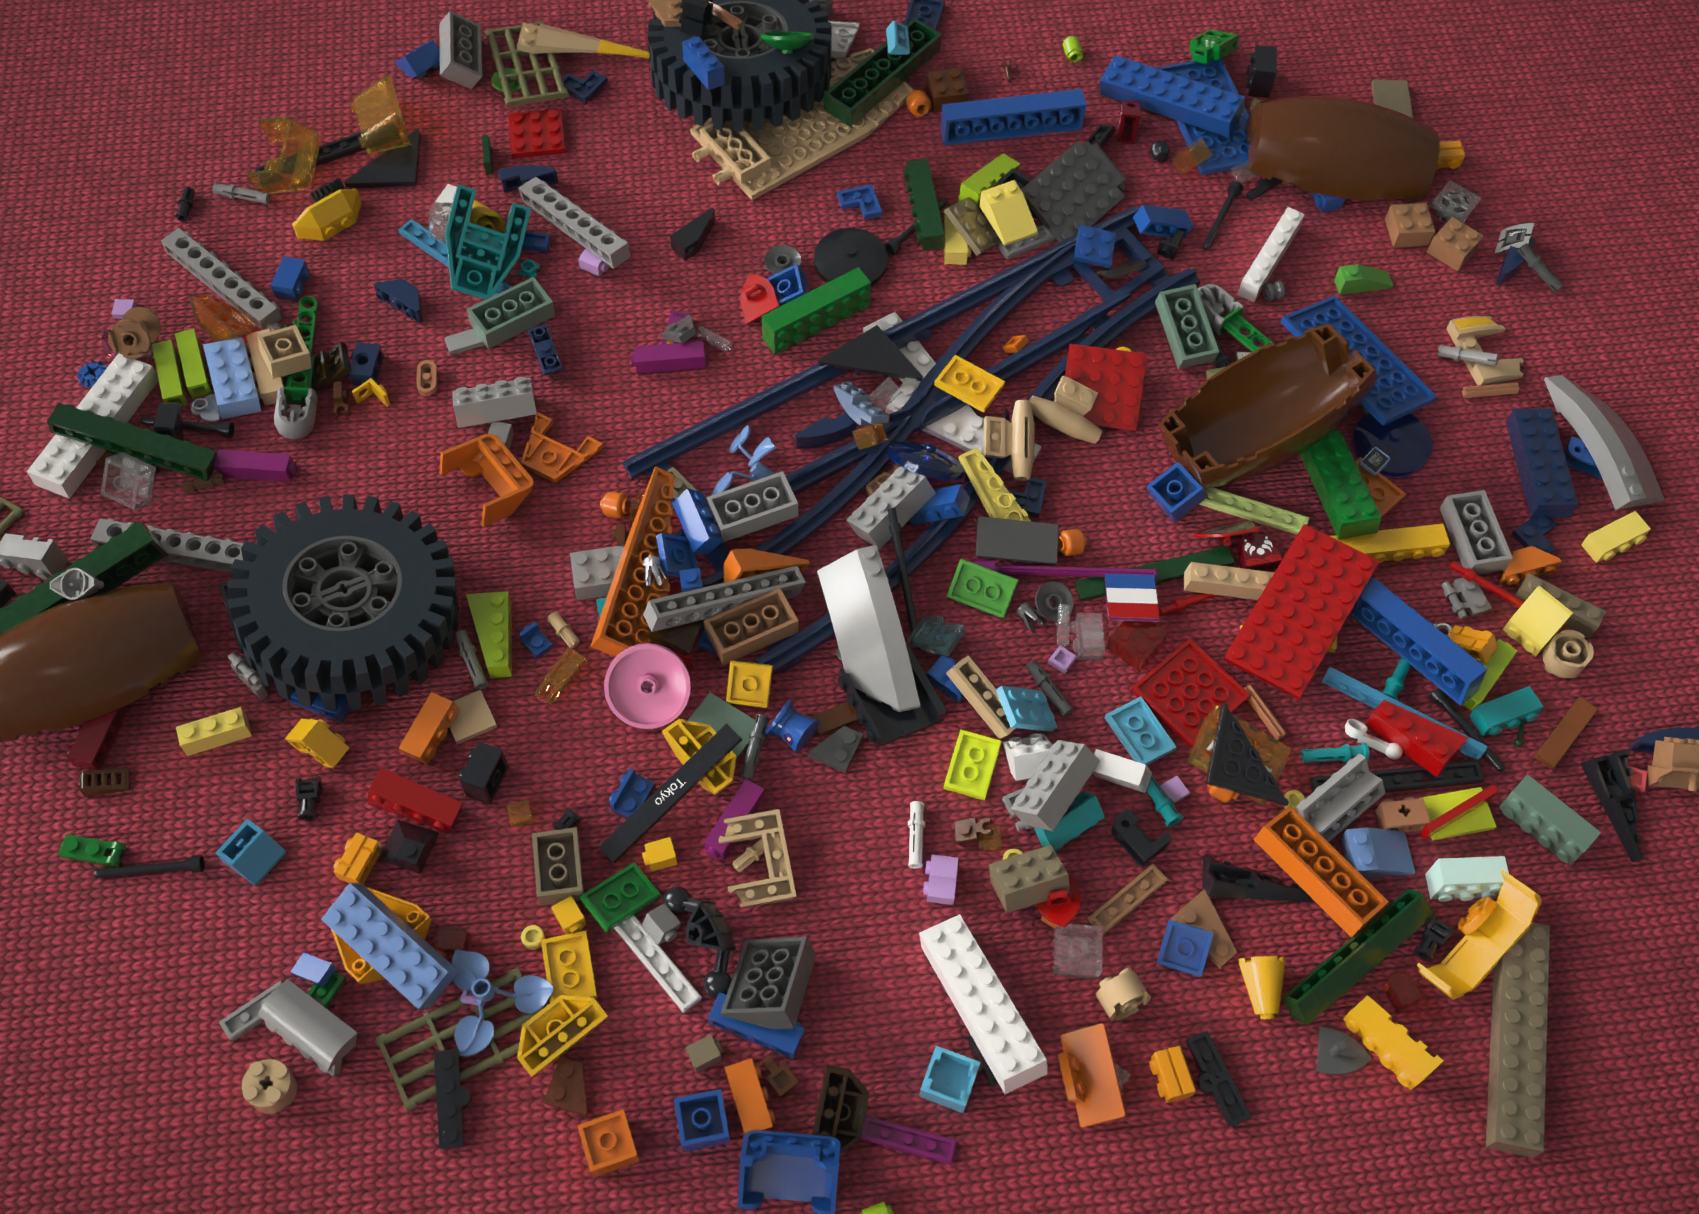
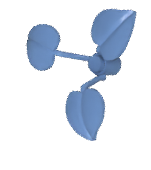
M746 425L731 443L729 452L734 453L739 448L750 459L748 465L751 467L750 473H752V476L734 471L731 473L727 472L715 485L712 495L726 491L732 483L734 476L755 481L756 479L759 480L773 475V471L759 462L766 454L776 449L772 440L766 437L755 449L754 455L751 456L743 448L742 444L750 434V426Z
M455 950L452 965L459 972L453 981L461 990L469 991L472 989V993L478 999L477 1004L480 1014L479 1019L476 1016L470 1015L458 1022L455 1029V1041L459 1054L461 1056L475 1055L488 1047L493 1040L494 1025L490 1021H483V1002L490 1001L495 993L516 998L515 1005L517 1009L523 1013L532 1014L545 1006L554 992V987L541 977L524 976L514 983V994L493 987L486 980L490 971V965L483 955L476 952Z

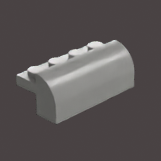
M1359 753L1356 757L1350 759L1338 772H1335L1324 784L1318 786L1311 795L1303 799L1296 808L1298 813L1329 842L1385 794L1383 781L1369 771L1366 757Z
M288 979L267 997L259 1011V1016L265 1020V1025L270 1031L278 1033L288 1045L296 1047L303 1057L311 1059L318 1065L321 1071L329 1073L333 1077L341 1071L342 1058L356 1046L357 1032Z

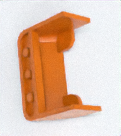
M484 434L441 452L439 471L441 476L457 469L468 477L482 474L500 496L483 504L481 522L483 528L511 516L533 489V478L494 434Z

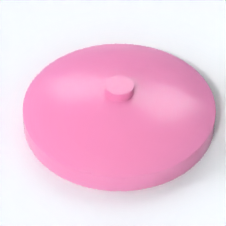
M650 643L631 646L618 654L611 662L604 682L605 697L612 712L626 724L642 729L662 727L675 720L686 707L691 689L689 672L681 658L664 646Z

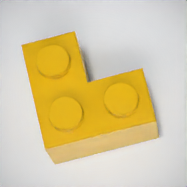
M301 719L285 738L298 751L309 753L324 767L334 768L350 748L344 743L346 740L337 733L333 734L329 730L330 726L321 719Z

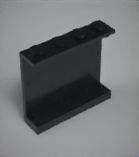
M906 643L920 708L898 712L892 709L891 705L884 702L880 703L866 696V693L858 689L855 690L848 678V673L843 668L840 669L837 678L840 689L844 690L847 695L848 704L850 707H854L858 722L864 725L868 740L870 742L873 741L876 748L944 721L947 712L908 643Z

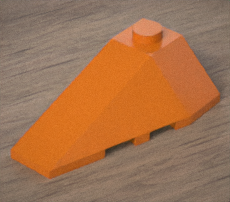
M734 549L730 551L724 562V583L797 566L803 575L810 562L806 559L754 549Z

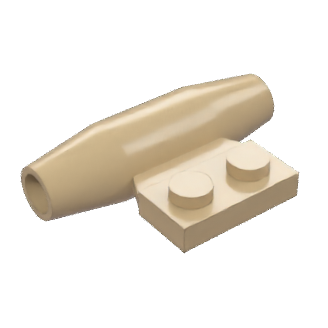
M1062 376L1054 392L1055 402L1034 395L1030 398L1029 401H1031L1033 415L1045 424L1073 438L1096 444L1099 440L1102 430L1084 417L1091 410L1098 392L1066 376Z
M1017 400L1014 404L1011 422L999 417L986 416L984 418L983 456L1002 459L1010 455L1014 479L1018 481L1030 480L1034 461L1035 424L1031 401Z

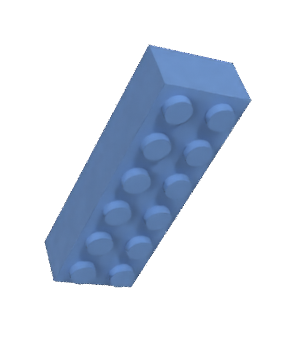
M349 883L321 918L326 925L418 1009L431 1008L459 972L363 884Z

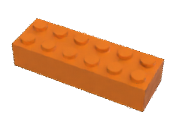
M1291 805L1268 822L1254 838V841L1351 938L1389 903Z

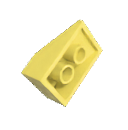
M1015 180L981 191L980 208L1004 246L1038 234L1024 194Z
M1538 586L1508 621L1503 630L1510 638L1521 644L1527 652L1532 653L1536 657L1560 631L1573 612L1542 587Z

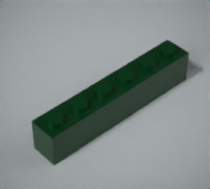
M928 158L906 161V169H903L904 180H908L906 181L907 192L911 193L909 194V204L913 205L911 207L912 217H916L914 219L915 231H919L917 232L918 244L921 243L923 251L945 248V234Z

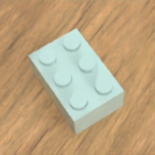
M1505 856L1438 859L1425 874L1430 900L1438 899L1440 902H1447L1460 898L1461 901H1469L1474 898L1488 896L1495 899L1504 883L1500 872L1504 870L1509 874Z

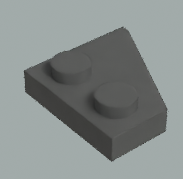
M689 314L677 323L668 325L661 335L664 340L682 344L696 335L697 332L694 321Z
M843 726L810 750L808 757L846 773L863 739V734Z

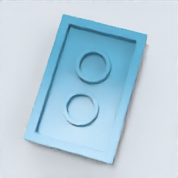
M1000 686L996 689L1011 728L1051 732L1057 728L1055 717L1048 706L1047 698L1043 691Z
M1141 696L1105 715V720L1133 761L1149 765L1176 750L1175 744Z

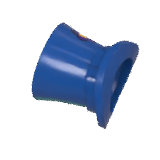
M789 699L769 725L765 734L768 736H780L798 754L814 735L820 721L797 712L793 708V701Z

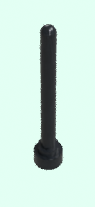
M1232 181L1228 186V196L1203 243V249L1207 250L1210 248L1233 200L1240 196L1244 189L1242 183Z
M944 198L938 202L939 211L947 204V200ZM914 223L899 237L889 239L884 244L888 253L895 255L900 250L901 244L916 232Z
M142 417L140 419L144 425H155L156 418ZM182 421L183 429L217 432L222 437L232 438L235 432L233 422L224 421L217 425Z
M1437 688L1428 696L1433 703H1437V705H1441L1468 737L1486 745L1447 700L1448 696L1446 693ZM1487 747L1483 755L1498 772H1503L1505 766Z
M200 854L192 855L191 858H187L185 861L96 869L94 876L96 878L186 869L192 871V873H201L205 870V859Z

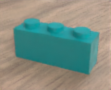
M1528 686L1476 706L1469 717L1482 737L1487 735L1495 736L1501 733L1503 729L1508 727L1513 729L1519 726L1522 721H1534L1539 717V713L1544 706L1532 688Z
M1083 790L1077 794L1053 831L1034 827V830L1043 847L1052 845L1055 851L1061 849L1070 840L1079 837L1089 827L1097 825L1098 821L1105 816L1096 795Z

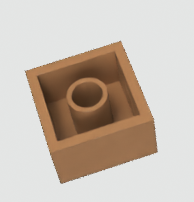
M1427 203L1395 204L1390 206L1385 222L1393 248L1429 246L1435 229Z
M1452 217L1433 237L1427 253L1454 270L1459 271L1477 250L1484 235Z

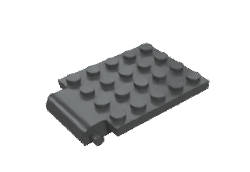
M1078 140L1023 187L1021 191L1024 194L1027 205L1056 240L1061 243L1077 235L1080 224L1091 227L1125 197L1122 191L1127 187L1123 184L1126 177L1097 142L1091 145L1087 140L1084 144H1081Z

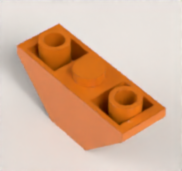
M1533 546L1515 550L1511 554L1513 559L1502 572L1498 584L1499 586L1506 584L1514 585L1524 580L1528 573L1536 577L1543 574L1546 576L1556 572V568L1562 561L1560 558Z

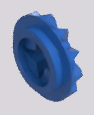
M92 360L90 364L84 363V367L79 368V373L76 374L79 383L84 387L92 388L108 367L101 361L95 362ZM90 371L95 372L96 377H94V375L92 376L90 374Z

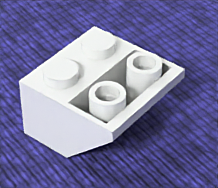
M1036 733L1027 738L1014 737L1009 739V741L1003 742L1010 772L1014 779L1018 781L1031 778L1039 768V764L1050 752L1052 744L1044 734Z

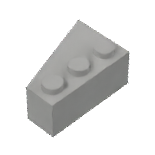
M5 533L0 541V565L4 568H16L24 574L32 573L41 579L47 580V578H52L58 571H62L68 562V559L54 539L41 542V539L38 537H34L33 540H25V536Z

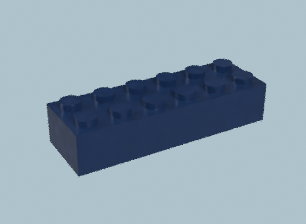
M1552 408L1513 409L1506 421V426L1530 518H1539L1540 516L1570 518L1579 504Z

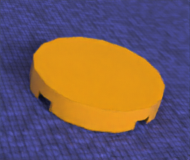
M1489 896L1482 897L1468 909L1467 912L1469 914L1467 918L1463 916L1460 919L1458 929L1465 935L1471 934L1490 916L1496 906V902Z

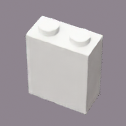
M1096 749L1094 755L1100 762L1092 772L1095 777L1146 793L1152 775L1147 765Z

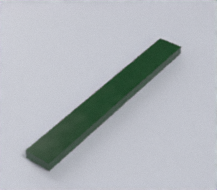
M1222 546L1129 569L1156 568L1158 576L1155 579V584L1184 578V572L1191 562L1227 567L1233 566L1235 562L1228 546ZM1091 577L1075 581L1074 583L1080 602L1106 596L1105 577Z

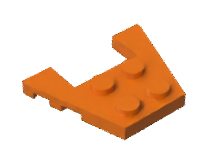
M537 412L534 426L531 428V436L522 457L521 465L523 468L557 483L603 449V443L589 436L586 437L577 451L544 436L553 425V419Z

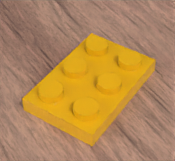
M957 355L951 359L934 382V386L983 413L1005 385V381Z
M581 931L542 939L541 945L546 978L554 987L550 1003L560 995L593 997L597 999L587 932Z

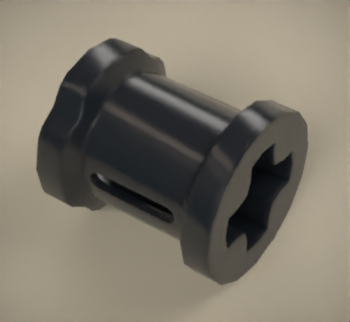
M566 808L565 814L557 822H553L552 827L555 830L572 828L576 823L579 824L581 819L571 809Z

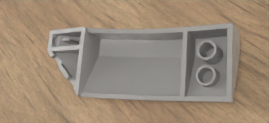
M1563 375L1546 377L1544 380L1557 413H1562L1590 452L1603 478L1615 510L1665 501L1642 447L1621 417L1605 402Z
M877 545L856 549L817 570L844 671L848 673V678L855 690L858 689L866 693V696L880 703L884 702L891 705L892 709L898 712L920 708L904 635Z

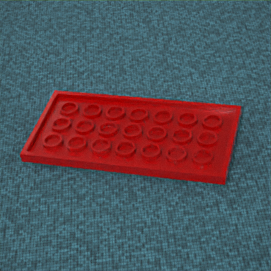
M1304 524L1223 660L1300 700L1380 561Z

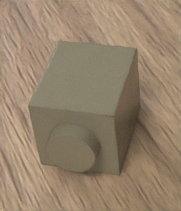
M711 1034L685 1047L696 1074L722 1061L721 1053L724 1052L718 1039L713 1040Z

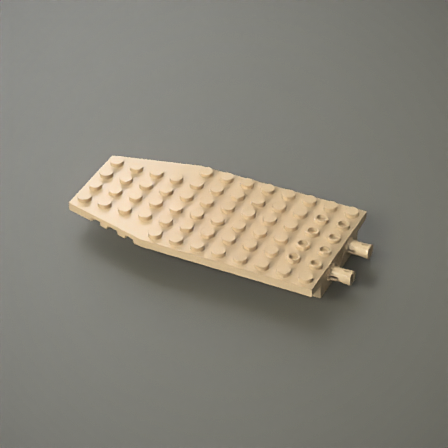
M870 48L853 53L848 58H836V61L831 62L829 89L870 56L874 50ZM904 81L851 127L823 110L824 98L821 102L814 101V109L809 113L800 109V118L792 121L783 114V125L774 127L769 119H764L763 130L754 131L751 121L743 122V132L733 130V121H726L722 130L713 129L712 118H709L703 126L696 125L690 128L691 135L702 145V148L692 152V155L697 163L712 156L723 168L722 171L713 174L715 183L720 185L732 178L751 200H754L867 138L906 102L908 95L914 90Z

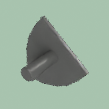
M1319 1027L1316 1072L1333 1075L1352 1073L1362 1068L1372 1059L1364 1047L1354 1038L1332 1028Z

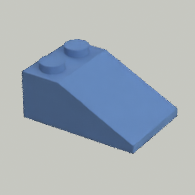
M1369 827L1346 829L1340 838L1344 858L1365 879L1415 874L1405 832Z

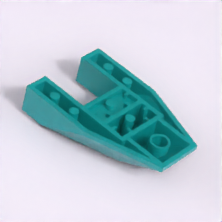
M458 184L445 232L451 289L486 300L493 296L520 257L531 208L513 202L508 213L504 233H500L469 222L476 190Z

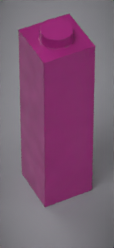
M703 341L634 347V355H631L632 366H636L637 374L706 368Z
M219 449L214 464L217 473H222L224 477L291 482L292 475L296 473V463L293 462L290 454Z
M745 779L704 841V849L709 857L713 859L719 858L722 861L725 860L736 842L719 844V837H725L728 827L724 820L754 814L765 798L764 788Z

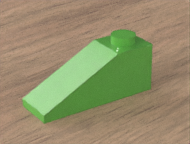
M1359 264L1340 266L1334 279L1339 295L1393 288L1388 271Z

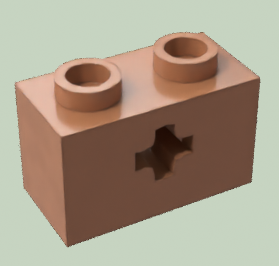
M1408 797L1402 801L1387 799L1382 801L1375 810L1380 829L1402 831L1405 833L1422 831L1430 823L1424 798L1415 799V797Z

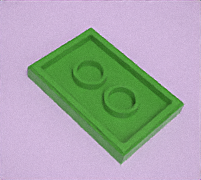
M960 559L947 597L1005 619L1019 580Z

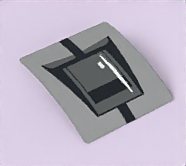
M1534 223L1519 224L1503 229L1500 233L1495 253L1507 250L1510 246L1521 247L1525 243L1528 244Z

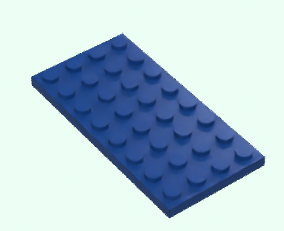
M1222 59L1218 61L1213 60L1208 64L1189 61L1156 67L1166 72L1238 94ZM1245 106L1243 114L1229 137L1176 120L1201 176L1249 167L1248 149L1251 143L1247 141L1246 121L1249 115Z
M1336 296L1285 315L1280 321L1295 337L1304 335L1305 330L1330 324L1348 342L1351 356L1353 357L1352 351L1356 350L1375 369V386L1361 404L1383 426L1435 402L1438 397Z

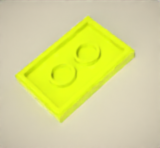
M960 729L943 789L985 801L1002 741Z
M1478 787L1422 797L1424 798L1430 822L1483 791L1482 788ZM1486 802L1432 835V841L1494 830L1496 824L1488 803Z

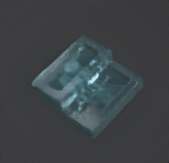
M925 615L908 638V642L927 652L949 656L965 633L964 625L946 624L944 617Z

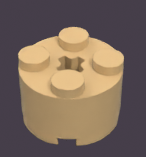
M1564 630L1556 634L1543 651L1542 656L1545 670L1562 678H1576L1593 658L1594 650L1591 642L1588 643L1584 639L1585 636L1575 630Z
M1130 967L1122 970L1113 979L1111 977L1103 979L1099 983L1101 988L1096 994L1097 999L1111 1021H1113L1114 1017L1117 1021L1130 1017L1139 1011L1138 1005L1143 1002L1145 1006L1151 998L1137 974Z
M265 1059L250 1065L243 1077L242 1092L244 1098L257 1110L266 1114H274L282 1111L281 1109L293 1102L297 1093V1082L292 1072L283 1063L274 1059Z

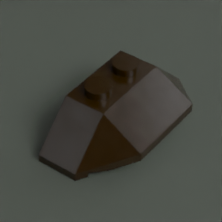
M826 1065L812 1135L830 1136L840 1141V1153L861 1138L870 1093L850 1069Z

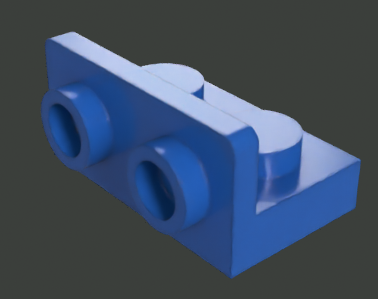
M630 768L628 773L625 772L622 775L618 790L613 791L609 798L611 811L628 819L650 797L656 786L655 782L637 775L635 769Z

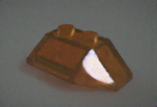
M208 293L190 295L189 299L197 324L216 342L240 337L244 338L255 329V325L237 309L221 300L212 298V295Z

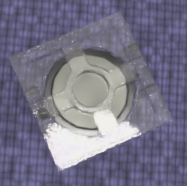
M1449 181L1433 200L1430 207L1437 210L1439 220L1445 221V224L1452 217L1463 223L1479 204L1481 197Z

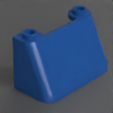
M760 1130L748 1131L744 1135L740 1157L737 1208L754 1210L762 1205L763 1198L811 1202V1208L815 1213L835 1214L840 1141L830 1136Z

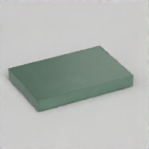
M709 692L688 719L691 722L710 725L716 733L727 723L742 738V741L732 750L737 756V760L749 746V734L752 732L755 724L753 718Z

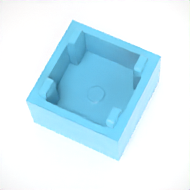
M936 1046L920 1089L919 1097L964 1113L980 1062Z

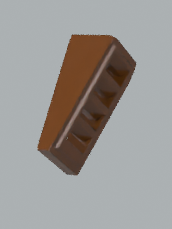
M130 770L81 771L80 792L85 797L128 791L130 790ZM121 776V785H117V777ZM108 778H111V785H108ZM102 779V785L98 786V780Z

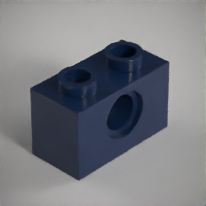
M357 342L356 348L351 354V371L347 374L352 385L360 386L370 378L377 383L384 357L380 344Z

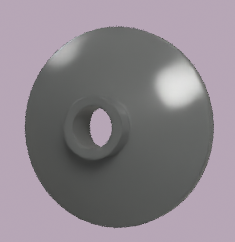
M778 245L766 252L764 264L768 271L777 274L795 264H798L800 267L801 256L791 246Z
M1048 582L1043 584L1036 593L1035 603L1037 610L1046 616V620L1061 622L1072 613L1073 597L1069 589L1063 584ZM1049 600L1053 602V607L1050 605Z

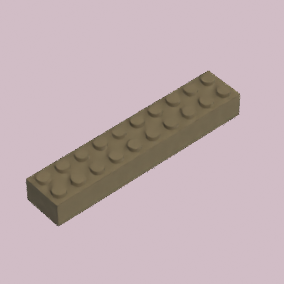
M1532 923L1525 934L1493 968L1486 1148L1532 1158L1544 1152L1550 926Z

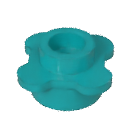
M525 260L521 264L519 275L535 278L540 265L533 260Z

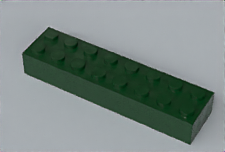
M914 18L905 25L908 27L910 53L888 54L886 41L824 93L823 110L851 127L940 51L942 34Z
M141 521L132 524L121 534L111 537L107 543L94 548L85 557L75 560L66 569L55 573L49 580L39 583L27 594L19 596L16 601L0 608V632L2 634L38 613L71 601L50 589V581L71 568L82 569L95 576L99 581H103L104 587L98 589V592L119 587L167 556L168 553L158 538Z

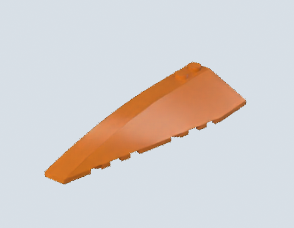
M657 466L653 470L631 527L590 646L612 656H617L625 649L634 645L645 643L657 644L647 637L650 628L643 614L649 600L666 597L670 592L669 575H665L667 578L665 579L661 571L662 585H658L654 573L651 571V584L647 586L645 567L643 566V560L649 557V555L659 557L660 561L656 536L660 533L672 534L671 516L673 515V508H671L674 492V475Z

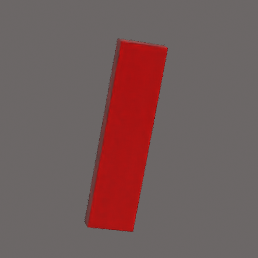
M1491 785L1428 823L1422 829L1421 836L1424 840L1493 799L1499 792V789L1495 785Z

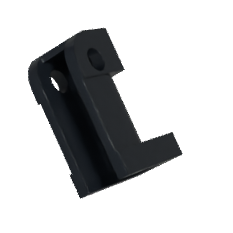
M1127 808L1115 818L1111 833L1114 839L1142 868L1169 847L1172 837L1166 832L1155 842H1152L1137 825L1140 819Z

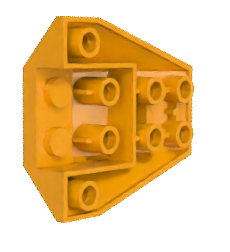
M366 887L425 940L431 918L418 905ZM332 930L345 969L359 984L385 980L377 970Z

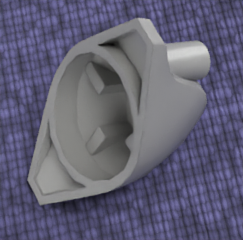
M71 568L50 581L51 590L70 600L91 596L98 592V589L104 587L103 581H99L92 574L79 568Z

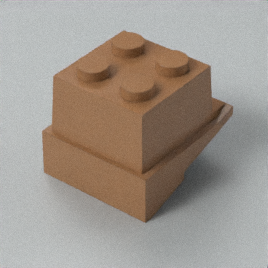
M1664 737V741L1655 740L1652 765H1648L1646 785L1683 788L1689 791L1699 790V739Z

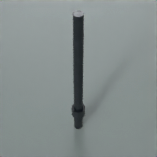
M889 508V531L893 536L910 631L917 630L918 625L900 534L902 532L901 523H898L896 508Z

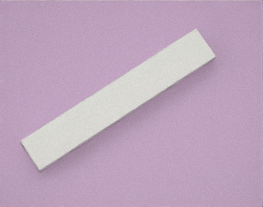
M634 915L614 928L683 1013L702 999L700 994L662 948L656 944Z

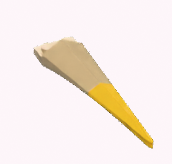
M523 22L517 44V50L533 54L583 52L649 58V52L545 24L537 26Z

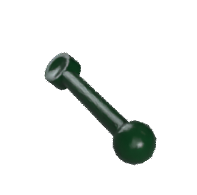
M1525 721L1521 722L1518 737L1514 741L1516 747L1523 745L1522 735Z

